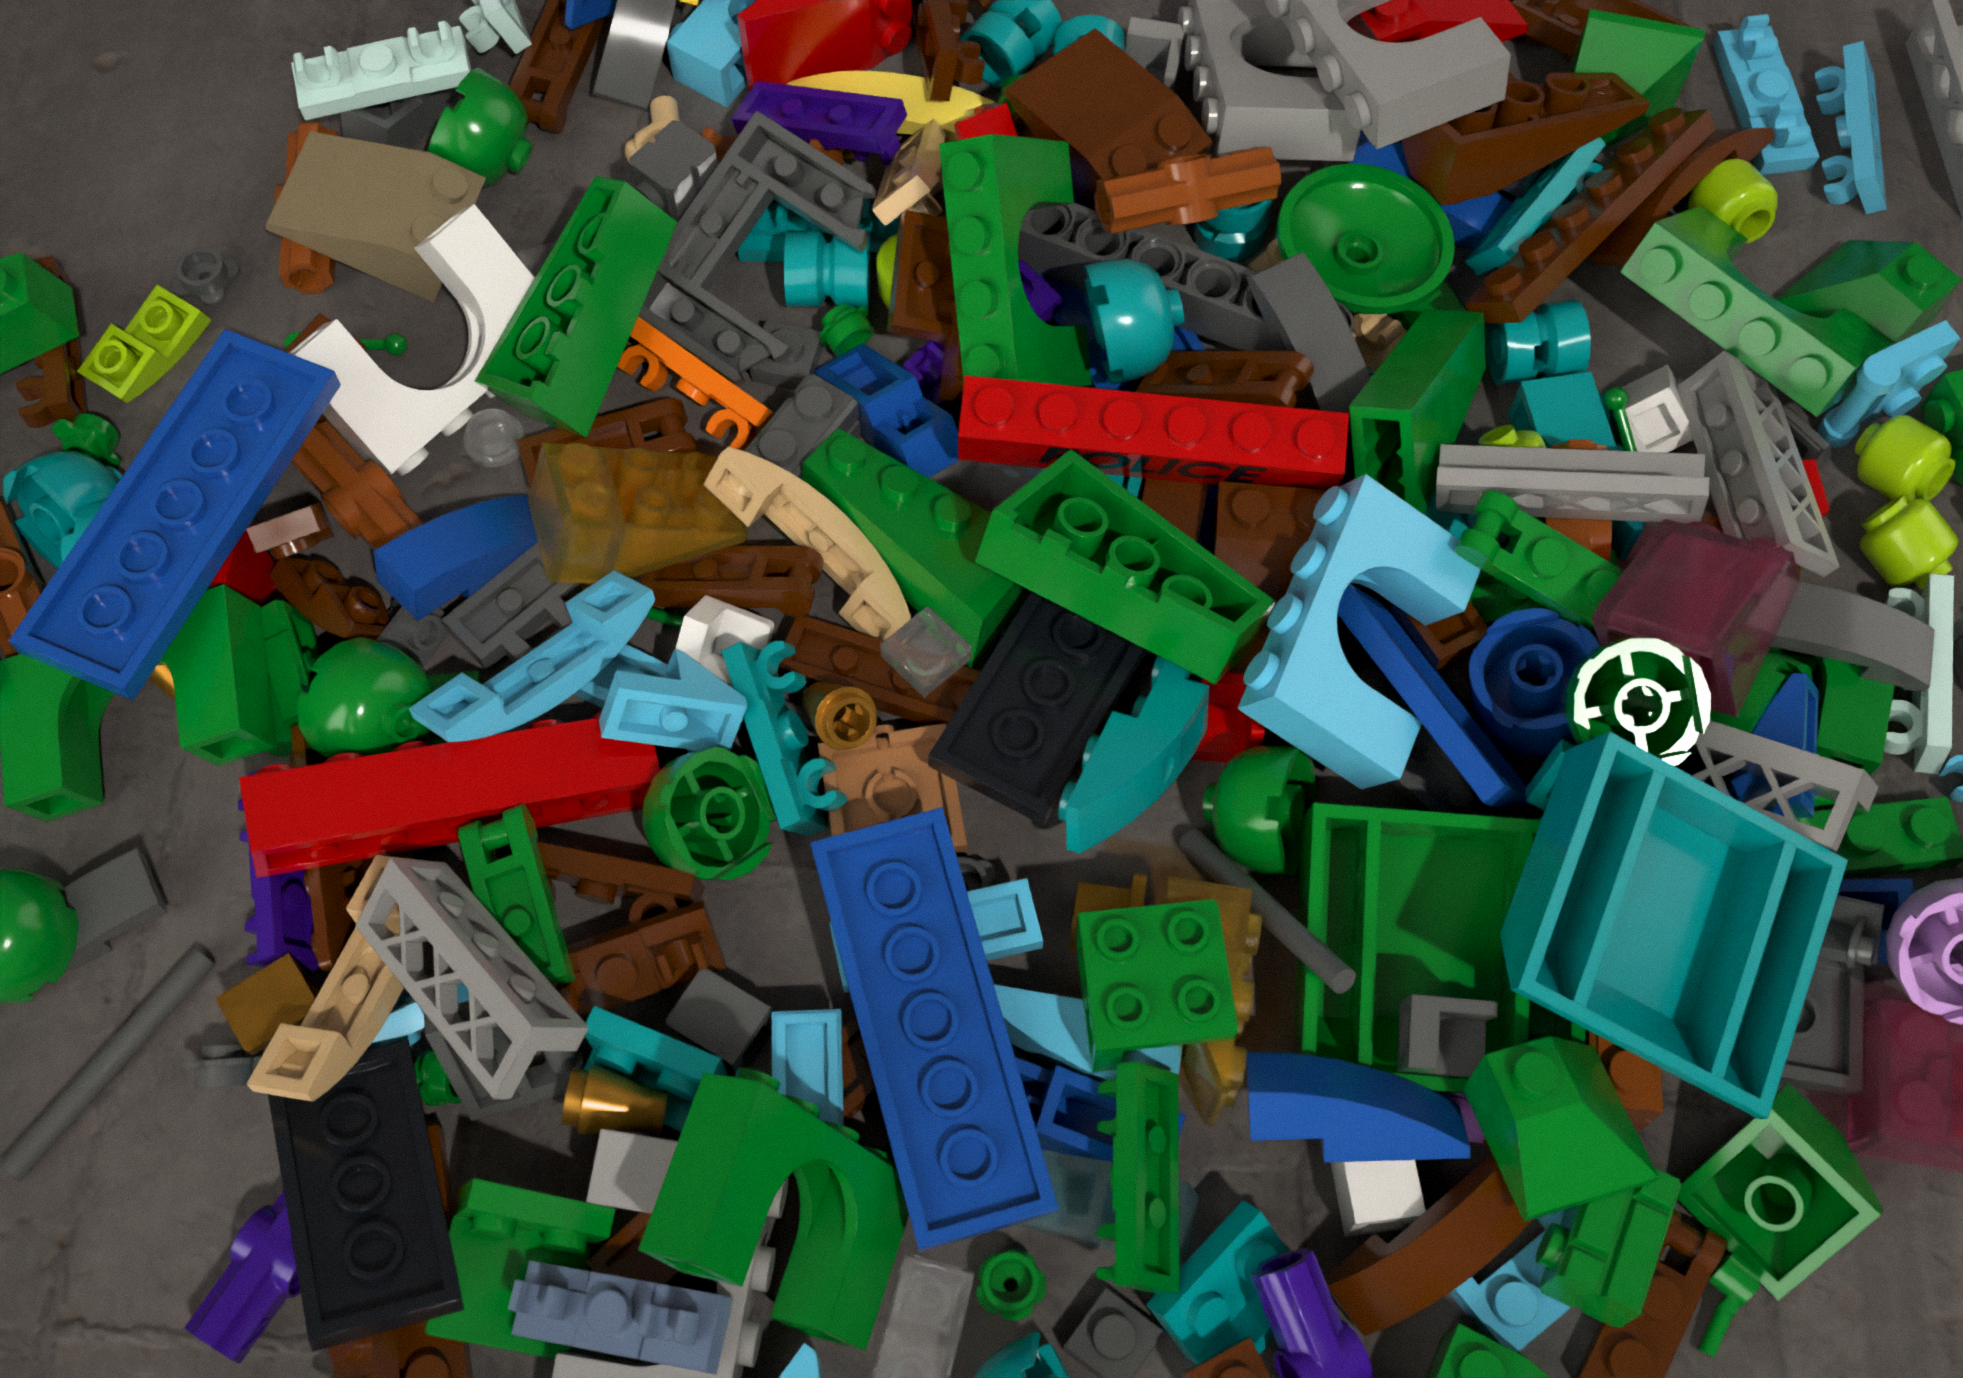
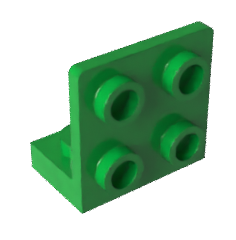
M1208 899L1078 913L1075 945L1092 1072L1117 1070V1064H1121L1124 1051L1232 1040L1236 1037L1238 1023L1219 905L1216 900Z
M471 1179L458 1188L448 1228L464 1310L426 1320L424 1326L425 1333L433 1337L555 1360L558 1352L571 1347L511 1335L516 1312L508 1310L515 1279L525 1280L529 1260L587 1271L588 1266L585 1262L591 1256L593 1245L610 1237L615 1209L485 1180Z

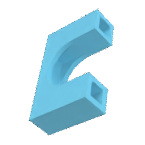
M1367 474L1340 487H1331L1318 501L1313 512V518L1317 520L1309 540L1299 549L1291 563L1290 570L1294 576L1286 595L1276 603L1268 617L1267 626L1271 630L1262 651L1253 658L1245 671L1244 683L1247 687L1237 708L1361 790L1401 779L1422 723L1419 719L1364 683L1346 660L1337 631L1338 607L1349 583L1366 586L1426 626L1465 611L1481 570L1456 553L1455 547L1459 541L1458 538Z

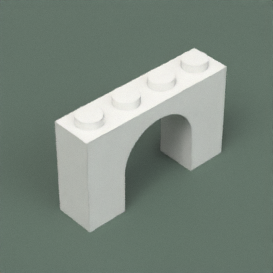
M475 204L457 211L414 247L459 302L466 317L469 334L466 356L459 370L450 380L433 390L413 389L396 382L377 366L338 319L322 324L289 352V354L335 371L341 386L322 414L365 462L372 459L386 474H393L397 471L403 476L413 470L429 455L424 446L439 432H442L447 437L466 424L473 416L468 407L484 393L488 398L495 396L474 381L535 279Z

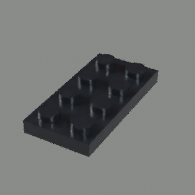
M1031 591L929 753L928 766L1044 826L1061 798L1065 786L1071 781L1081 764L1089 738L1092 734L1098 735L1147 650Z
M406 1040L366 1050L340 1081L313 1102L268 1094L308 1341L312 1351L463 1311L464 1305L409 1041Z

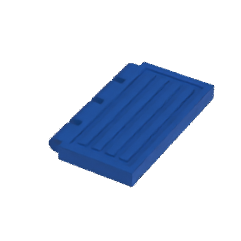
M1349 584L1341 597L1337 614L1482 802L1518 817L1532 807L1533 804L1526 801L1525 789L1529 784L1508 757L1501 753L1497 743L1471 710L1464 706L1460 696L1441 672L1434 670L1403 625L1398 622L1386 605Z

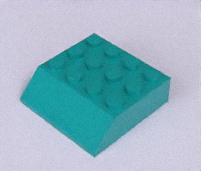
M1607 732L1568 749L1564 756L1500 932L1510 988L1523 997L1758 1119H1768L1848 860L1618 735Z

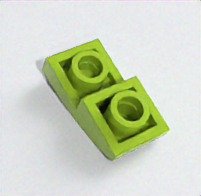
M156 284L125 330L123 331L111 323L77 372L122 401L129 403L155 384L182 358L212 319L199 309Z

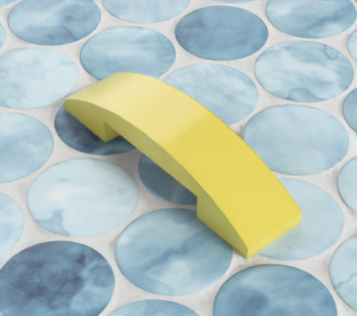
M830 72L790 81L787 84L902 99L907 117L896 133L913 135L932 119H935L946 133L944 143L958 140L954 129V124L957 121L973 115L974 108L983 104L996 103L977 93L955 85L952 86L950 101L930 100L925 78L891 72Z

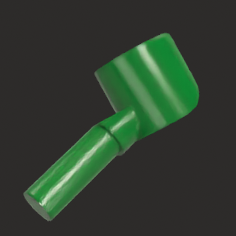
M1736 1253L1725 1255L1708 1280L1709 1283L1724 1295L1716 1305V1309L1697 1349L1711 1358H1715L1732 1318L1736 1316L1738 1309L1752 1298L1760 1286L1758 1272Z

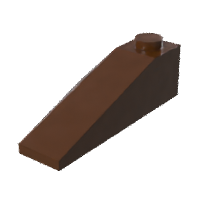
M1508 73L1505 100L1402 139V144L1410 175L1442 206L1459 204L1466 200L1491 195L1645 114L1650 101L1616 73H1549L1544 83H1529L1515 80L1513 74Z

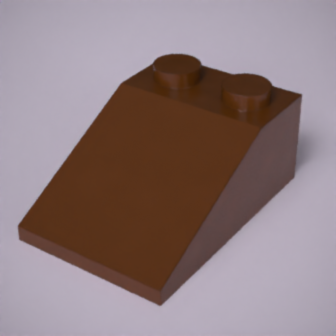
M1096 28L1004 90V95L1038 139L1068 142L1072 185L1088 206L1095 211L1094 194L1096 192L1097 180L1157 168L1158 162L1166 159L1206 154L1213 144L1211 138L1177 94Z
M1219 481L1211 516L1209 552L1276 601L1275 606L1286 595L1294 576L1290 570L1291 563L1299 549L1310 538L1317 521L1313 518L1314 509L1327 490ZM1337 614V631H1338V622H1339V615H1338V614ZM1268 618L1251 650L1228 673L1245 674L1250 662L1262 651L1271 630L1267 626Z

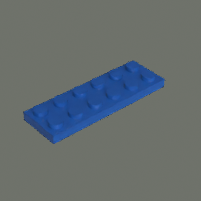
M224 329L8 641L23 655L134 701L246 528L338 391L341 384L335 371Z
M943 807L810 842L918 1251H926L1057 1213L1059 1210Z

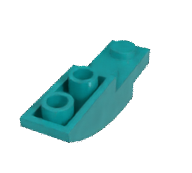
M1157 656L1151 677L1152 689L1148 697L1138 696L1131 716L1112 711L1101 735H1091L1083 755V772L1077 783L1073 781L1067 783L1059 804L1058 818L1059 820L1066 821L1067 850L1081 853L1109 838L1149 808L1178 778L1195 754L1208 727L1209 685L1199 683V676Z

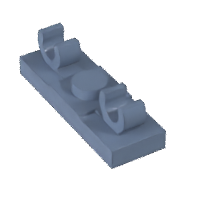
M529 1260L525 1280L515 1279L508 1310L516 1312L511 1335L717 1375L733 1298Z

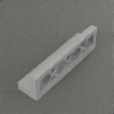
M1929 0L1905 45L1963 221V25L1957 26L1949 0Z
M1726 351L1721 352L1678 385L1677 390L1689 420L1688 424L1698 454H1705L1704 474L1705 477H1710L1709 489L1736 573L1768 577L1789 562H1793L1825 577L1840 566L1776 387L1741 362L1739 358Z
M1441 444L1439 467H1437L1436 513L1475 514L1474 508L1482 492L1494 490L1515 500L1519 509L1532 517L1700 524L1709 497L1710 477H1704L1705 454Z
M1711 720L1705 733H1699L1695 744L1687 750V752L1701 756L1707 768L1692 776L1706 784L1713 781L1717 790L1729 796V791L1722 778L1727 774L1740 769L1767 778L1772 791L1743 804L1834 852H1837L1855 808L1869 812L1879 788L1863 769ZM1806 791L1836 802L1826 826L1822 830L1797 821L1788 799ZM1778 803L1784 816L1764 809Z
M401 858L389 859L356 924V928L493 1099H511L537 1051H577L589 1027L447 863ZM396 902L399 905L400 916L399 936H394L385 925ZM429 941L433 946L434 977L428 978L424 973L423 942ZM464 983L469 989L470 1021L466 1022L458 1015L457 984ZM498 1026L512 1041L500 1065L494 1059L493 1027Z

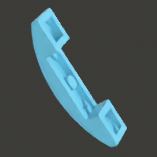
M613 570L565 603L572 624L484 684H480L464 673H460L408 708L412 718L448 742L470 741L489 737L535 719L584 687L613 660L634 635L655 602L652 589Z

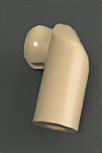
M659 96L651 101L652 123L639 130L635 134V138L628 140L625 144L624 152L630 164V157L647 142L655 143L654 136L672 120L680 121L678 104L673 97Z

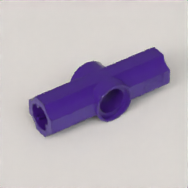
M284 1190L273 1205H265L258 1209L242 1226L230 1249L232 1262L184 1327L193 1336L239 1364L250 1352V1349L265 1331L287 1297L294 1298L301 1293Z
M1301 1248L1288 1253H1279L1259 1263V1267L1250 1276L1279 1347V1350L1275 1351L1273 1355L1278 1378H1372V1366L1366 1349L1351 1326L1340 1319L1314 1251Z

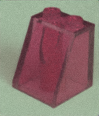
M1664 519L1597 606L1592 616V621L1600 646L1622 637H1650L1669 643L1671 646L1678 648L1685 656L1691 657L1701 668L1711 692L1710 710L1738 718L1798 588L1799 583L1794 552L1788 551L1780 544L1768 539L1754 538L1746 540L1726 535L1715 527L1703 522L1693 521L1684 524Z

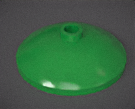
M1339 164L1319 169L1307 175L1287 194L1276 225L1277 245L1282 259L1285 260L1304 252L1326 284L1334 300L1346 306L1349 311L1357 313L1391 314L1408 310L1423 303L1443 284L1454 258L1453 231L1445 212L1437 201L1425 189L1407 177L1373 165Z

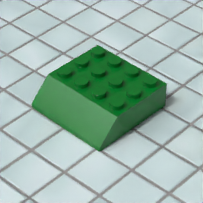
M1313 803L1303 816L1298 920L1355 971L1356 980L1346 992L1336 993L1296 956L1294 1027L1297 1054L1339 1059L1385 1071L1422 1085L1432 1091L1465 1094L1463 1087L1469 1078L1396 1071L1400 1000L1411 994L1497 1002V1017L1486 1021L1485 1054L1547 1036L1585 1044V1028L1511 990L1500 938L1501 929L1541 820Z

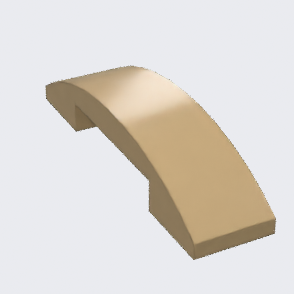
M729 446L720 453L703 485L747 527L751 526L765 514L797 546H807L817 550L824 559L822 569L850 595V598L839 614L858 633L895 644L912 623V618L893 574L863 532L828 498L789 471L763 458Z
M375 856L346 907V910L356 924L389 859L399 857ZM397 902L385 922V925L394 936L400 935V916ZM356 927L301 1026L283 1023L279 1025L247 1082V1085L253 1092L315 1101L340 1081L357 1063L384 1025L404 987Z

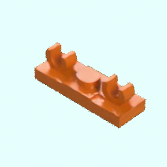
M638 316L630 336L638 341L639 344L627 348L622 353L617 367L632 376L641 363L648 361V372L643 376L640 384L653 392L658 391L664 385L668 376L667 367H669L681 376L675 387L704 407L712 398L726 408L712 415L707 423L706 431L720 440L730 426L737 425L738 435L732 441L730 447L745 451L757 436L756 428L758 427L762 430L775 413Z

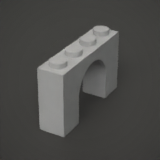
M1188 0V6H1180L1177 24H1182V32H1184L1183 41L1186 44L1185 68L1187 71H1193V98L1195 102L1202 103L1201 125L1204 131L1211 136L1216 156L1235 150L1268 146L1271 147L1275 159L1354 160L1361 129L1355 130L1347 118L1345 107L1334 91H1326L1319 77L1284 76L1255 67L1316 68L1307 54L1301 55L1296 50L1290 31L1280 18L1275 19L1272 17L1265 0Z
M1265 0L1272 17L1275 19L1280 18L1290 31L1296 50L1301 55L1307 54L1315 65L1325 90L1328 92L1334 91L1342 102L1352 127L1355 130L1361 129L1376 150L1505 100L1511 54L1481 17L1420 40L1391 43L1365 37L1354 31L1346 23L1356 15L1392 0Z
M601 1129L586 1202L652 1213L678 1141ZM789 1177L783 1182L772 1201L743 1287L717 1281V1294L733 1298L717 1375L572 1347L556 1354L552 1378H741L743 1366L754 1367L762 1336V1322L752 1321L757 1291L768 1292L775 1263V1248L765 1246L770 1217L781 1218Z

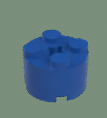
M1529 608L1504 615L1486 630V635L1481 639L1477 647L1474 648L1471 655L1469 677L1472 712L1497 743L1499 750L1504 754L1510 756L1545 757L1551 753L1561 739L1574 746L1578 744L1573 738L1565 718V689L1574 668L1593 649L1600 646L1588 629L1580 623L1578 627L1574 623L1561 618L1558 612L1544 608ZM1538 680L1540 686H1532L1528 681Z

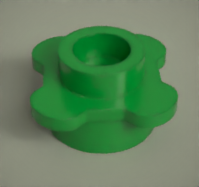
M83 413L75 416L71 422L66 419H59L52 426L53 434L61 440L63 445L62 451H77L100 461L104 466H111L116 470L119 468L121 460L113 452L117 448L120 438L116 429L105 419L93 414Z

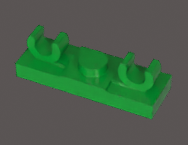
M1138 1061L1117 1064V1080H1105L1098 1085V1094L1116 1099V1117L1109 1121L1097 1122V1130L1099 1132L1113 1136V1164L1110 1170V1184L1113 1191L1115 1224H1104L1097 1228L1096 1238L1115 1242V1264L1110 1267H1097L1096 1277L1101 1280L1115 1282V1286L1150 1293H1179L1178 1074Z

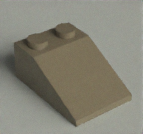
M310 131L269 216L265 229L435 303L443 282L417 253L414 247L457 211L473 204L476 205L486 178L430 152Z

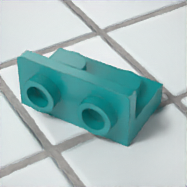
M596 1006L593 1007L585 1023L589 1027L585 1037L593 1050L583 1070H589L591 1064H594L651 1088L669 1091L663 1127L681 1134L703 1072L728 1076L720 1057Z
M1243 1200L1179 1268V1293L1155 1294L1146 1305L1184 1356L1194 1364H1198L1244 1337L1251 1338L1260 1355L1275 1337L1265 1316L1250 1274L1259 1267V1263L1279 1253H1288L1289 1251L1263 1213Z

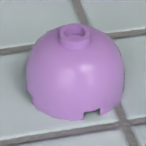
M1963 878L1935 881L1912 893L1893 915L1886 935V948L1889 966L1902 990L1912 1002L1924 1011L1927 1010L1929 1013L1941 1015L1946 1021L1963 1025Z

